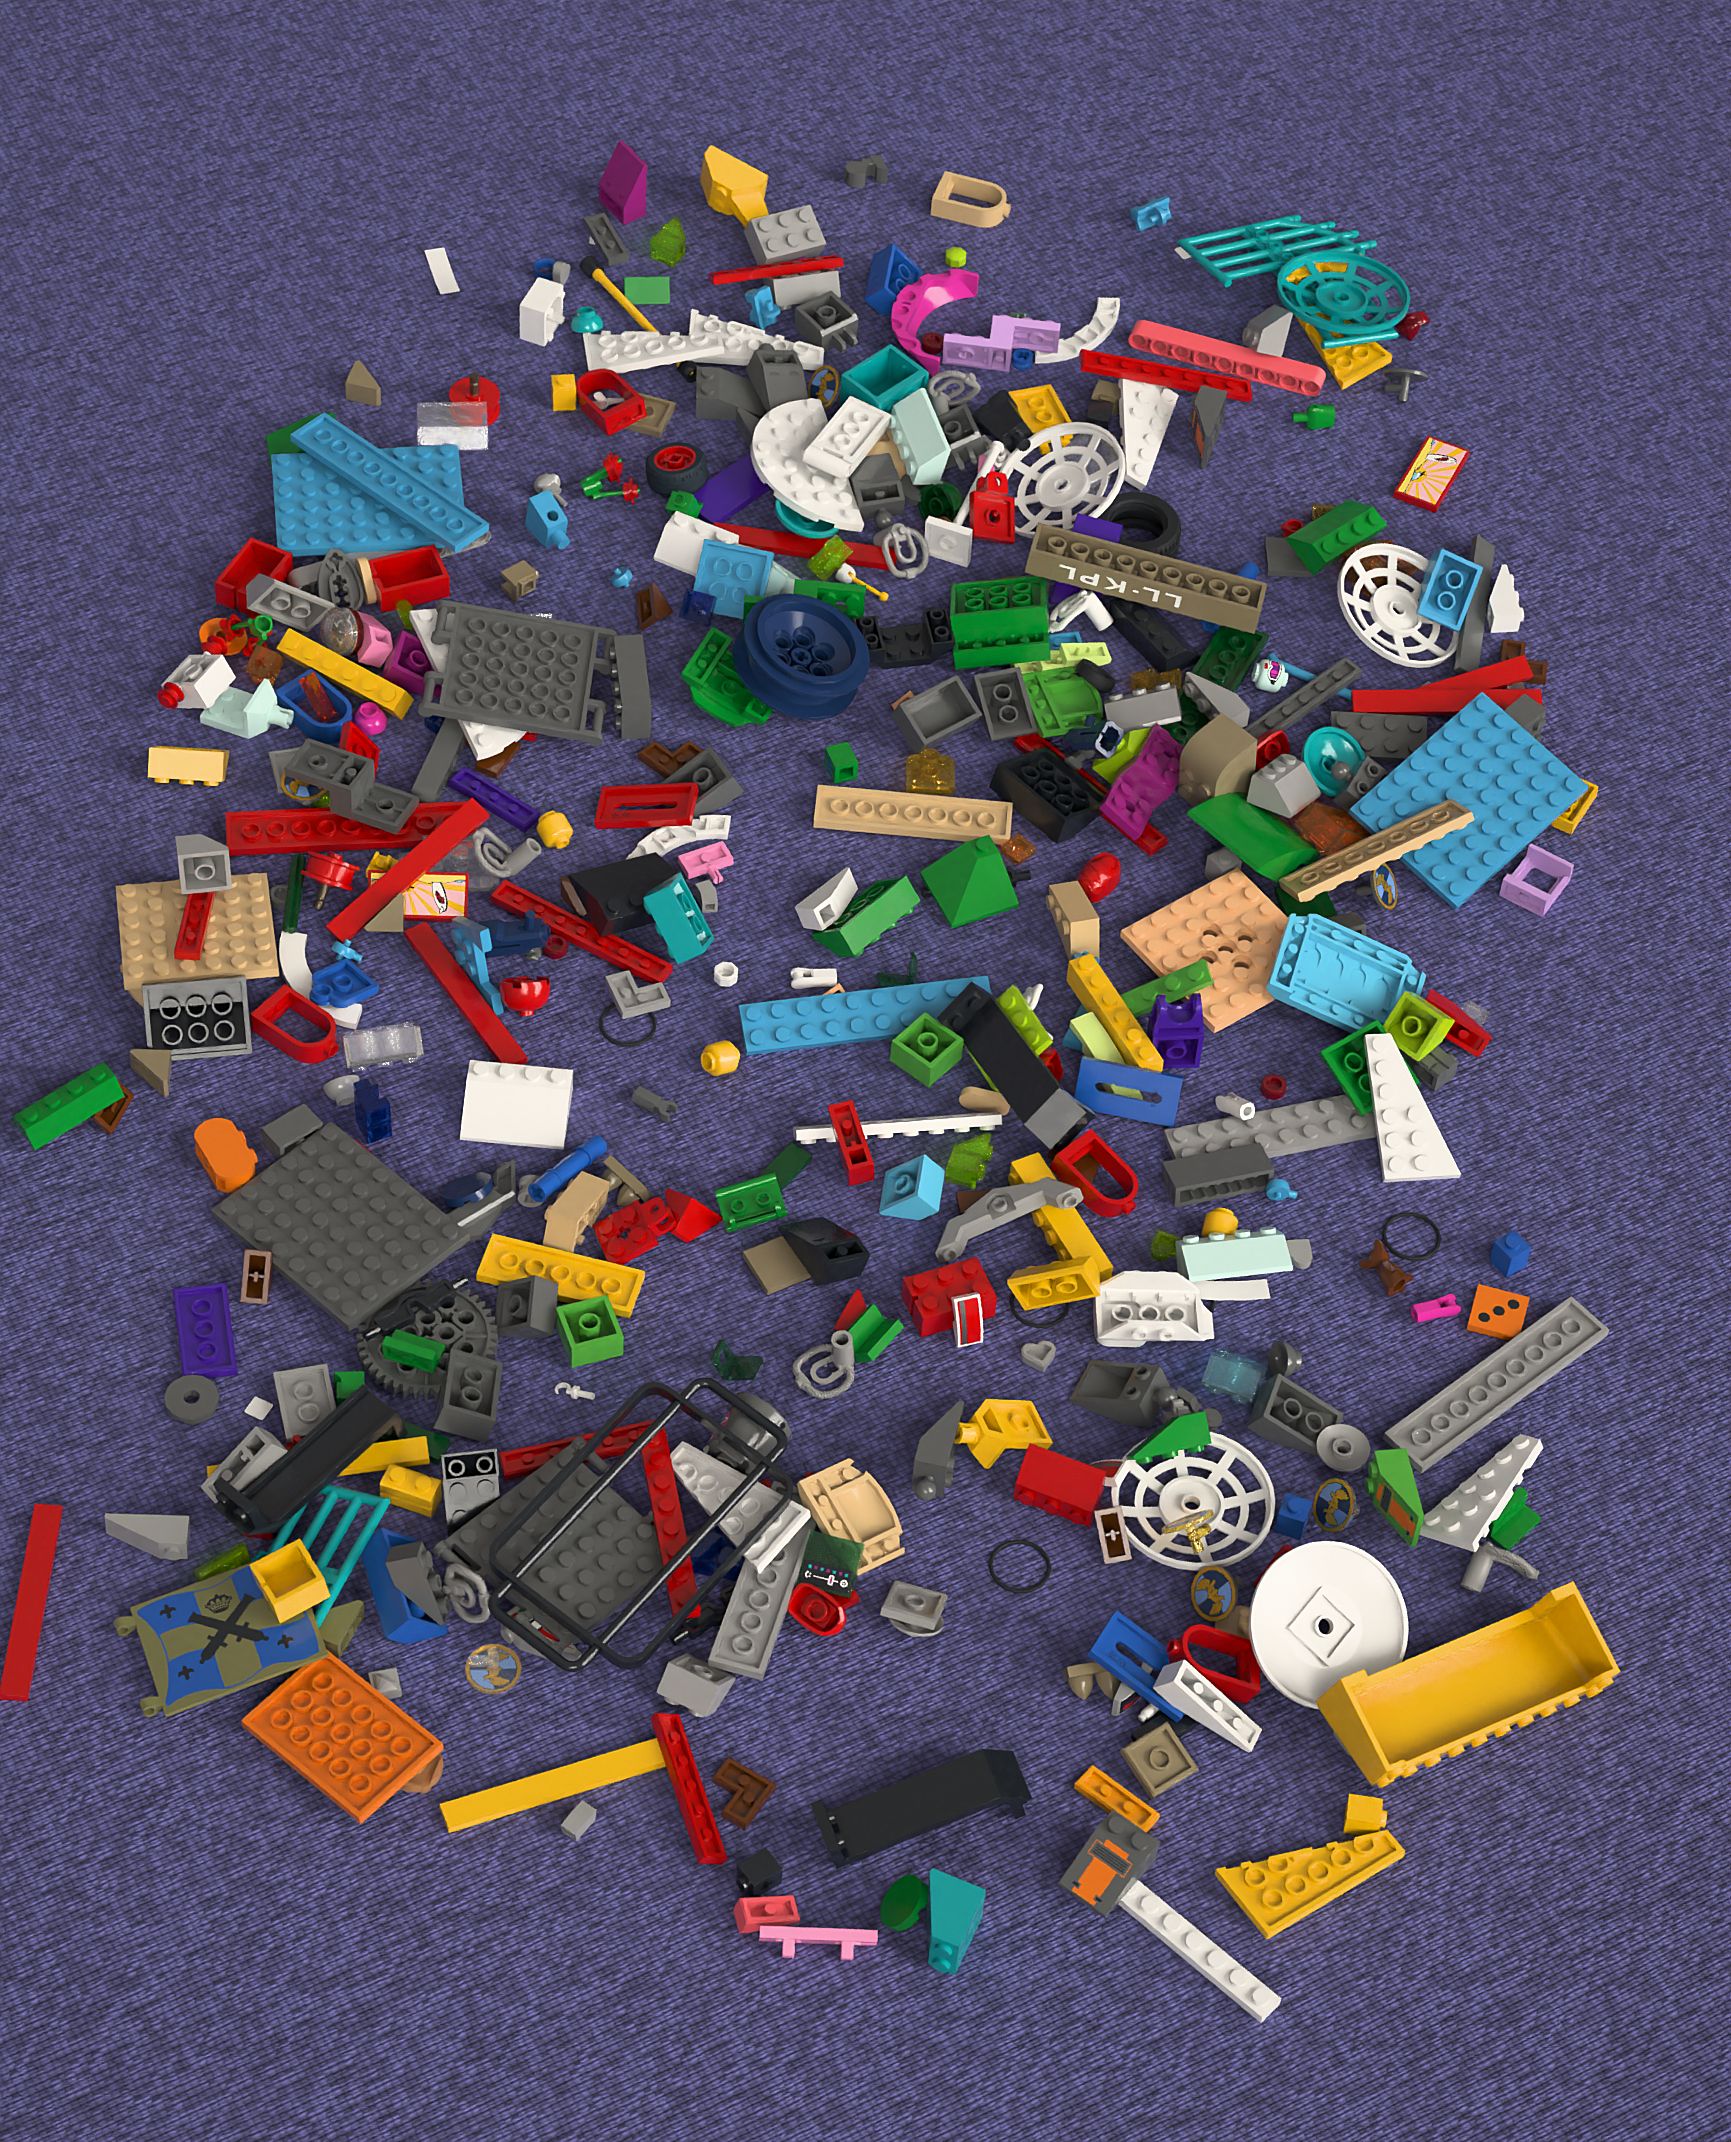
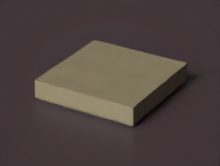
M638 393L644 399L647 416L624 429L661 438L676 409V403Z
M783 1236L743 1251L744 1260L767 1295L812 1278Z
M1165 1722L1120 1750L1121 1755L1150 1799L1163 1793L1198 1770L1168 1722Z

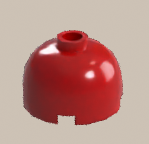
M528 976L502 979V981H499V990L504 1005L510 1010L519 1011V1016L534 1015V1010L542 1008L549 999L550 978L547 976H536L537 981L534 978H528Z

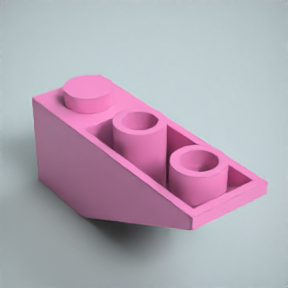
M351 609L350 617L355 626V644L358 660L365 665L380 668L394 649L391 633L372 615Z

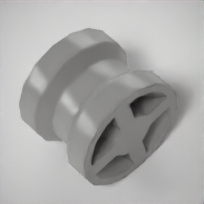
M525 1175L519 1180L518 1202L523 1206L537 1207L543 1203L533 1200L528 1192L529 1185L537 1180L539 1176Z

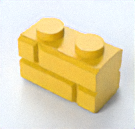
M390 1463L380 1482V1497L390 1499V1504L431 1518L442 1498V1480Z

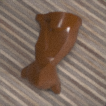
M1375 1240L1368 1258L1359 1262L1363 1269L1375 1268L1378 1270L1379 1278L1388 1296L1402 1293L1406 1289L1405 1285L1413 1279L1411 1274L1404 1273L1396 1263L1390 1261V1256L1380 1240Z

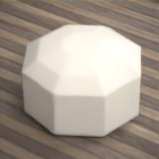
M721 962L715 966L714 981L719 986L730 987L737 983L738 968L732 962Z

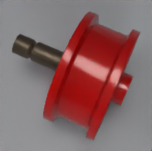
M472 372L470 377L460 379L451 386L449 391V400L451 402L449 413L457 424L466 428L476 429L487 427L498 419L500 414V405L498 403L500 391L495 383L486 378L479 377V374L476 372Z
M311 850L307 851L310 857L306 869L301 870L300 874L314 878L316 882L321 883L313 907L323 910L324 901H326L330 887L335 888L337 886L353 891L354 887L351 886L355 871H360L361 867L343 862V856L328 852L326 856Z

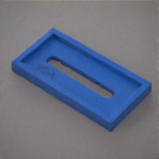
M1082 1056L1074 1098L1095 1112L1174 1127L1184 1076ZM1101 1082L1151 1093L1154 1092L1159 1094L1162 1100L1160 1102H1153L1097 1090L1095 1085Z
M1116 1610L1112 1613L1086 1655L1175 1722H1178L1184 1713L1172 1706L1153 1689L1156 1679L1116 1649L1115 1644H1123L1127 1650L1157 1672H1161L1163 1666L1170 1664L1168 1654L1166 1653L1167 1647Z

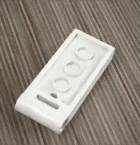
M850 396L815 440L807 447L803 456V462L842 480H846L887 430L891 414Z

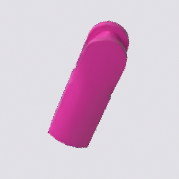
M1448 1294L1435 1300L1412 1305L1410 1312L1414 1322L1420 1323L1436 1318L1455 1316L1460 1313L1461 1307L1455 1303V1295Z

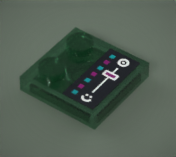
M810 1530L796 1585L809 1583L826 1593L851 1599L865 1544Z

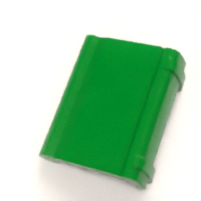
M775 1172L714 1190L727 1233H733L740 1229L788 1216Z

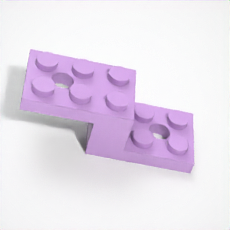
M993 315L990 339L982 336L971 337L963 336L959 333H945L942 364L1010 372L1013 348L1058 353L1061 323H1055L1051 320L1037 321L1027 317L1013 318L1008 315Z

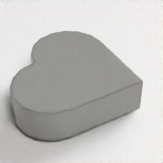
M557 261L552 270L553 282L564 286L570 274V265Z
M1309 1239L1287 1240L1286 1243L1292 1264L1298 1269L1308 1268L1312 1262Z
M1041 1341L1038 1344L1027 1343L1021 1349V1359L1025 1364L1044 1373L1055 1357L1056 1347L1049 1341Z

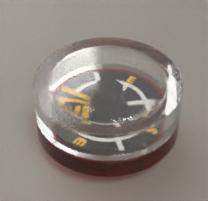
M331 608L325 613L321 624V638L324 647L341 656H353L358 653L363 643L364 628L362 619L355 609Z

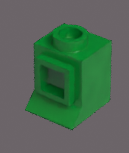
M678 490V492L672 491L665 509L671 517L678 511L697 519L704 503L697 501L693 494Z
M364 1371L334 1372V1387L337 1389V1407L362 1384L365 1385Z

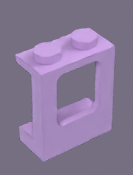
M1530 844L1526 857L1513 874H1507L1504 877L1499 896L1543 917L1570 882L1574 865L1542 848ZM1537 868L1557 879L1548 893L1523 881L1531 869Z

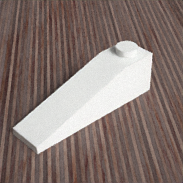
M1185 1659L1163 1666L1153 1686L1156 1692L1178 1710L1246 1752H1252L1262 1731L1256 1723Z

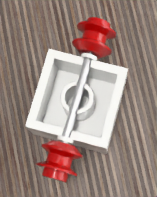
M210 635L207 638V642L201 644L203 655H188L162 683L163 689L157 692V696L163 707L171 709H207L215 704V700L221 693L228 690L229 685L236 677L223 657L228 652V647L222 637Z

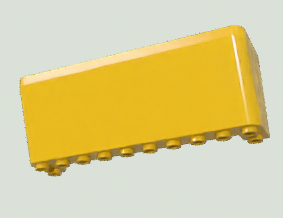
M1573 1581L1551 1590L1525 1611L1370 1676L1363 1669L1344 1677L1315 1702L1371 1786L1377 1784L1379 1788H1382L1394 1782V1778L1400 1775L1402 1778L1414 1774L1418 1771L1417 1767L1425 1764L1426 1768L1439 1763L1441 1756L1448 1754L1451 1758L1464 1752V1746L1471 1744L1475 1748L1487 1742V1737L1495 1734L1496 1738L1510 1732V1727L1518 1724L1519 1728L1533 1722V1717L1541 1714L1542 1718L1555 1713L1557 1706L1563 1704L1565 1708L1570 1707L1580 1701V1696L1586 1694L1588 1698H1591L1601 1693L1603 1688L1613 1684L1612 1678L1621 1671Z

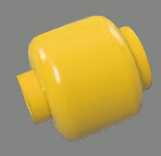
M549 811L538 819L539 823L536 830L545 846L561 849L569 844L573 829L564 814Z
M727 1040L711 1043L705 1046L701 1054V1065L705 1071L713 1076L731 1073L738 1067L740 1059L739 1050Z
M1214 1208L1213 1211L1208 1212L1203 1223L1202 1237H1209V1234L1214 1232H1223L1224 1235L1234 1234V1231L1238 1228V1220L1234 1213L1225 1208Z

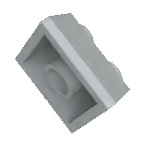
M1274 304L1248 322L1242 334L1243 344L1256 352L1282 357L1293 313Z
M202 834L175 836L182 895L232 889L229 849L227 846Z
M686 1653L668 1662L656 1693L664 1696L663 1699L673 1705L681 1704L689 1708L688 1711L691 1714L704 1717L716 1712L735 1682L736 1676L721 1669L708 1666V1663Z

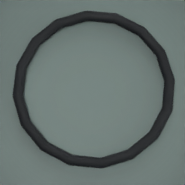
M612 1004L606 1008L599 1018V1029L603 1036L611 1043L620 1046L643 1044L653 1036L656 1030V1018L653 1012H649L653 1020V1028L650 1034L643 1040L634 1043H623L612 1039L603 1028V1019L606 1013L615 1008L616 1005Z
M1413 1212L1400 1213L1391 1217L1385 1223L1382 1232L1384 1244L1390 1252L1400 1258L1411 1261L1424 1260L1433 1256L1441 1243L1440 1231L1435 1223L1424 1215ZM1413 1216L1421 1218L1431 1224L1436 1231V1247L1430 1253L1423 1256L1411 1257L1403 1255L1394 1250L1388 1243L1386 1236L1388 1226L1393 1220L1400 1217Z
M1013 1292L1009 1301L1011 1312L1017 1320L1035 1328H1049L1059 1324L1067 1316L1070 1307L1069 1302L1065 1303L1064 1313L1058 1320L1052 1323L1035 1324L1021 1318L1016 1312L1013 1303L1015 1297Z
M1012 1540L999 1545L990 1557L989 1570L994 1581L1005 1590L1015 1593H1029L1041 1588L1047 1582L1051 1572V1564L1045 1551L1033 1542ZM1013 1544L1032 1546L1046 1560L1047 1572L1045 1578L1038 1585L1028 1589L1008 1587L1000 1582L994 1573L993 1561L995 1555L1002 1548Z

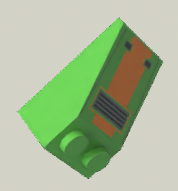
M1407 1449L1374 1451L1372 1462L1368 1463L1369 1475L1364 1480L1365 1491L1371 1495L1373 1505L1411 1547H1416L1424 1513Z

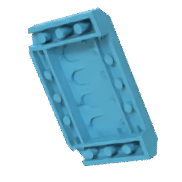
M1291 913L1283 930L1266 989L1273 998L1353 1034L1376 1020H1379L1383 1026L1404 991L1421 995L1426 975L1423 971L1419 973L1411 965L1412 960L1397 950L1318 914L1296 916V914Z

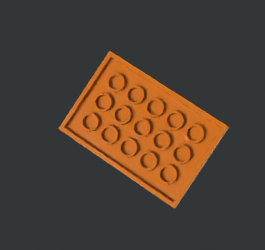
M327 1650L329 1657L302 1666L241 1720L242 1727L361 1824L444 1748L440 1740Z

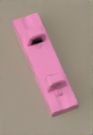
M760 1926L759 1941L783 1942L782 1958H794L795 1943L841 1945V1960H853L854 1945L876 1946L878 1940V1930Z

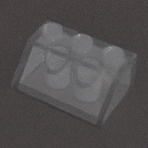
M417 402L418 446L458 444L459 450H488L487 402Z
M414 1021L338 1033L344 1065L347 1068H352L353 1072L367 1070V1065L377 1064V1067L392 1066V1061L403 1060V1063H413L418 1061V1057L424 1056L420 1026Z

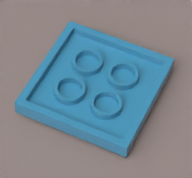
M704 539L689 609L743 620L745 595L761 597L766 595L774 553Z

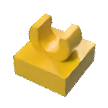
M376 851L366 869V877L368 878V870L389 871L399 861L393 859L390 855L388 857L380 855Z

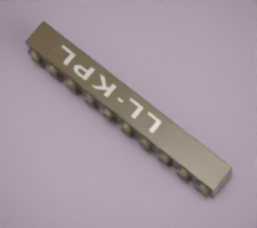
M1039 522L1025 573L1048 578L1060 583L1078 586L1082 589L1093 590L1104 595L1119 597L1127 601H1134L1150 607L1164 609L1172 613H1179L1253 634L1256 630L1267 588V583Z

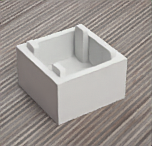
M540 277L537 278L520 304V339L544 347L548 341L553 339V333L558 325L563 324L565 321L563 316L565 292H563L562 284Z

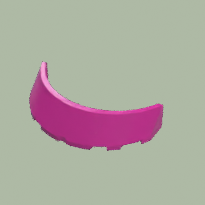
M948 269V273L926 274L919 277V281L905 286L896 297L891 313L894 334L918 365L928 371L931 377L939 373L940 358L926 354L921 350V343L916 339L917 330L924 318L939 306L957 299L975 297L978 292L979 275L961 269Z

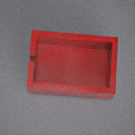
M250 537L215 581L216 603L234 610L236 607H239V612L250 615L254 611L247 609L246 586L259 573L286 584L287 576L293 570L292 553Z
M435 544L368 560L375 586L377 604L381 613L450 597V577Z
M977 1257L903 1278L901 1297L909 1314H913L912 1320L921 1337L953 1328L952 1321L955 1319L951 1297L978 1292L980 1294L983 1319L995 1316L997 1296Z

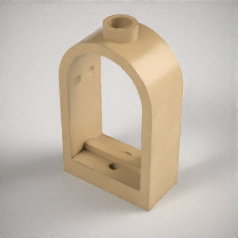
M945 171L932 197L931 215L976 227L987 228L998 225L1003 221L1004 217H1008L1011 204L1006 203V193L1000 186ZM951 193L990 202L996 206L981 208L949 200Z

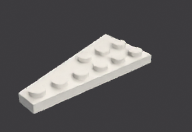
M691 309L689 336L694 332L721 333L724 354L692 360L693 362L748 366L754 351L761 344L769 343L775 350H795L804 370H817L823 366L824 348L801 341L795 343L786 341L784 336L778 334L775 337L766 335L764 330L734 321L726 323L718 320V316L710 314L709 317L700 315L698 310Z
M602 331L601 334L583 333L589 371L609 369L616 373H626L638 369H648L659 365H670L675 362L691 361L697 358L724 354L722 337L719 332H694L690 336H680L679 332H671L670 335H660L659 332L624 331L621 335H611L610 331Z
M1120 378L1118 380V388H1121L1119 415L1120 428L1123 430V435L1120 439L1125 458L1123 480L1142 491L1149 479L1179 395L1164 386Z
M1391 1034L1365 1035L1363 1039L1383 1182L1459 1178L1461 1173Z
M1523 1434L1515 1437L1505 1448L1496 1453L1490 1461L1480 1467L1476 1473L1461 1483L1455 1491L1424 1515L1419 1535L1476 1552L1479 1548V1539L1486 1537L1489 1532L1488 1526L1490 1522L1497 1520L1512 1497V1488L1514 1485L1521 1483L1523 1480L1522 1473L1525 1469L1532 1466L1543 1449L1540 1439Z
M684 1441L670 1454L674 1475L709 1516L718 1509L747 1477ZM757 1482L723 1518L718 1526L737 1548L784 1496ZM791 1501L785 1511L743 1555L758 1574L763 1571L811 1517L809 1510Z

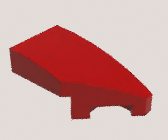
M856 1290L847 1303L834 1327L835 1332L839 1330L846 1331L866 1309L860 1290Z

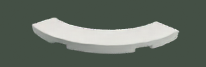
M1097 298V309L1090 324L1074 333V336L1069 339H1059L1058 353L1034 351L1035 363L1069 360L1078 357L1081 349L1092 350L1101 344L1115 327L1119 314L1120 298Z
M702 815L698 819H693L692 826L660 827L642 839L626 860L654 852L662 857L681 845L698 840H727L731 816Z
M282 930L279 943L282 975L287 986L310 1000L309 993L312 990V973L305 958L307 934L296 932L290 934ZM355 1003L347 1008H336L331 1005L319 1006L334 1018L337 1025L356 1030L362 1013L361 1004Z

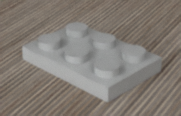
M327 1364L273 1372L286 1444L293 1442V1435H300V1438H304L336 1409Z

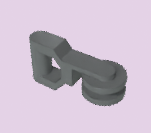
M1184 1388L1177 1389L1178 1399L1184 1401V1406H1187L1191 1413L1200 1410L1202 1405L1198 1403L1195 1395ZM1207 1408L1204 1411L1206 1412L1209 1431L1213 1432L1219 1428L1222 1416L1216 1409Z

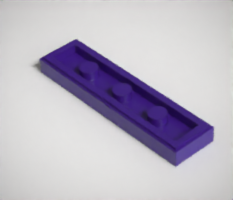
M465 766L449 780V787L469 799L473 798L482 807L524 833L541 817L540 812Z

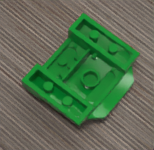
M712 626L680 675L689 685L693 703L714 718L733 727L749 723L764 725L773 709L753 696L741 682L734 667L732 652L728 650L733 638Z

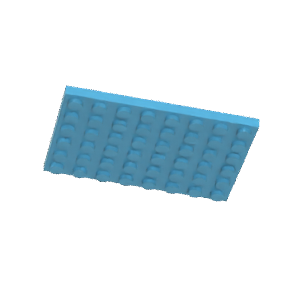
M458 444L380 448L388 456L464 506ZM307 452L271 455L277 548L292 553V557L326 555L332 549H339L345 554L413 550L434 544L436 548H446Z
M1481 692L1352 806L1348 814L1369 833L1374 835L1450 798L1472 811L1474 821L1468 823L1466 827L1446 833L1443 838L1429 841L1422 848L1410 850L1399 858L1401 862L1456 910L1586 793L1589 786L1486 694Z

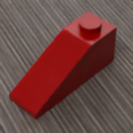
M1430 989L1425 1000L1455 1020L1445 1038L1479 1058L1492 1036L1455 1003Z
M853 1100L827 1106L849 1186L874 1180V1162Z

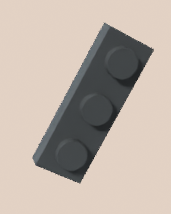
M600 213L584 217V226L607 265L612 266L628 262L629 253L606 214Z

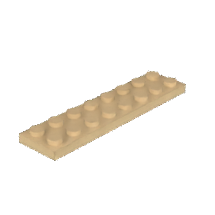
M818 785L813 828L965 842L990 835L994 844L1009 846L1013 803Z
M1450 798L1278 879L1280 887L1299 902L1310 901L1321 892L1331 891L1338 884L1352 881L1366 871L1378 869L1381 864L1389 860L1399 859L1402 854L1410 850H1418L1429 841L1439 840L1446 833L1466 827L1468 823L1474 821L1472 811Z

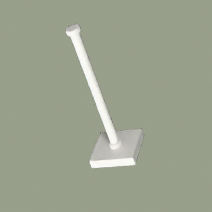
M993 441L991 443L990 452L953 523L928 516L925 522V540L928 545L929 556L968 567L971 561L973 529L963 527L962 524L970 511L969 493L976 491L978 478L986 477L998 455L1003 452L1004 445L1001 442Z

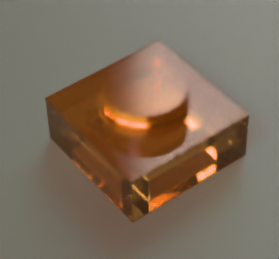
M1018 833L1001 845V852L1018 866L1035 854L1036 847Z

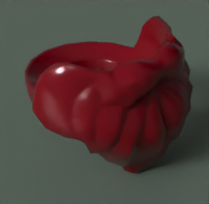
M1423 311L1408 313L1396 324V328L1408 341H1411L1418 334L1421 325L1430 323V318Z

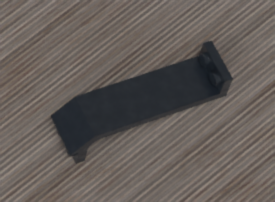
M971 982L937 1017L942 1025L964 1039V1045L1022 1123L1048 1148H1055L1059 1152L1062 1151L1096 1116L1092 1109L1077 1101L1065 1091L994 996L975 983Z
M362 1384L244 1492L240 1493L222 1477L216 1480L213 1485L218 1493L216 1495L218 1502L212 1507L247 1536L276 1532L384 1433L388 1436L392 1434L400 1440L408 1432L399 1412L391 1409Z
M980 1749L834 1809H831V1807L825 1809L821 1799L811 1803L828 1851L836 1869L998 1804L1010 1805L1015 1819L1026 1815L1023 1805L1032 1799V1796L1013 1751Z

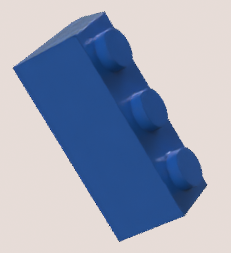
M892 243L873 255L864 300L878 313L891 315L897 295L908 284L912 285L919 281L922 270Z

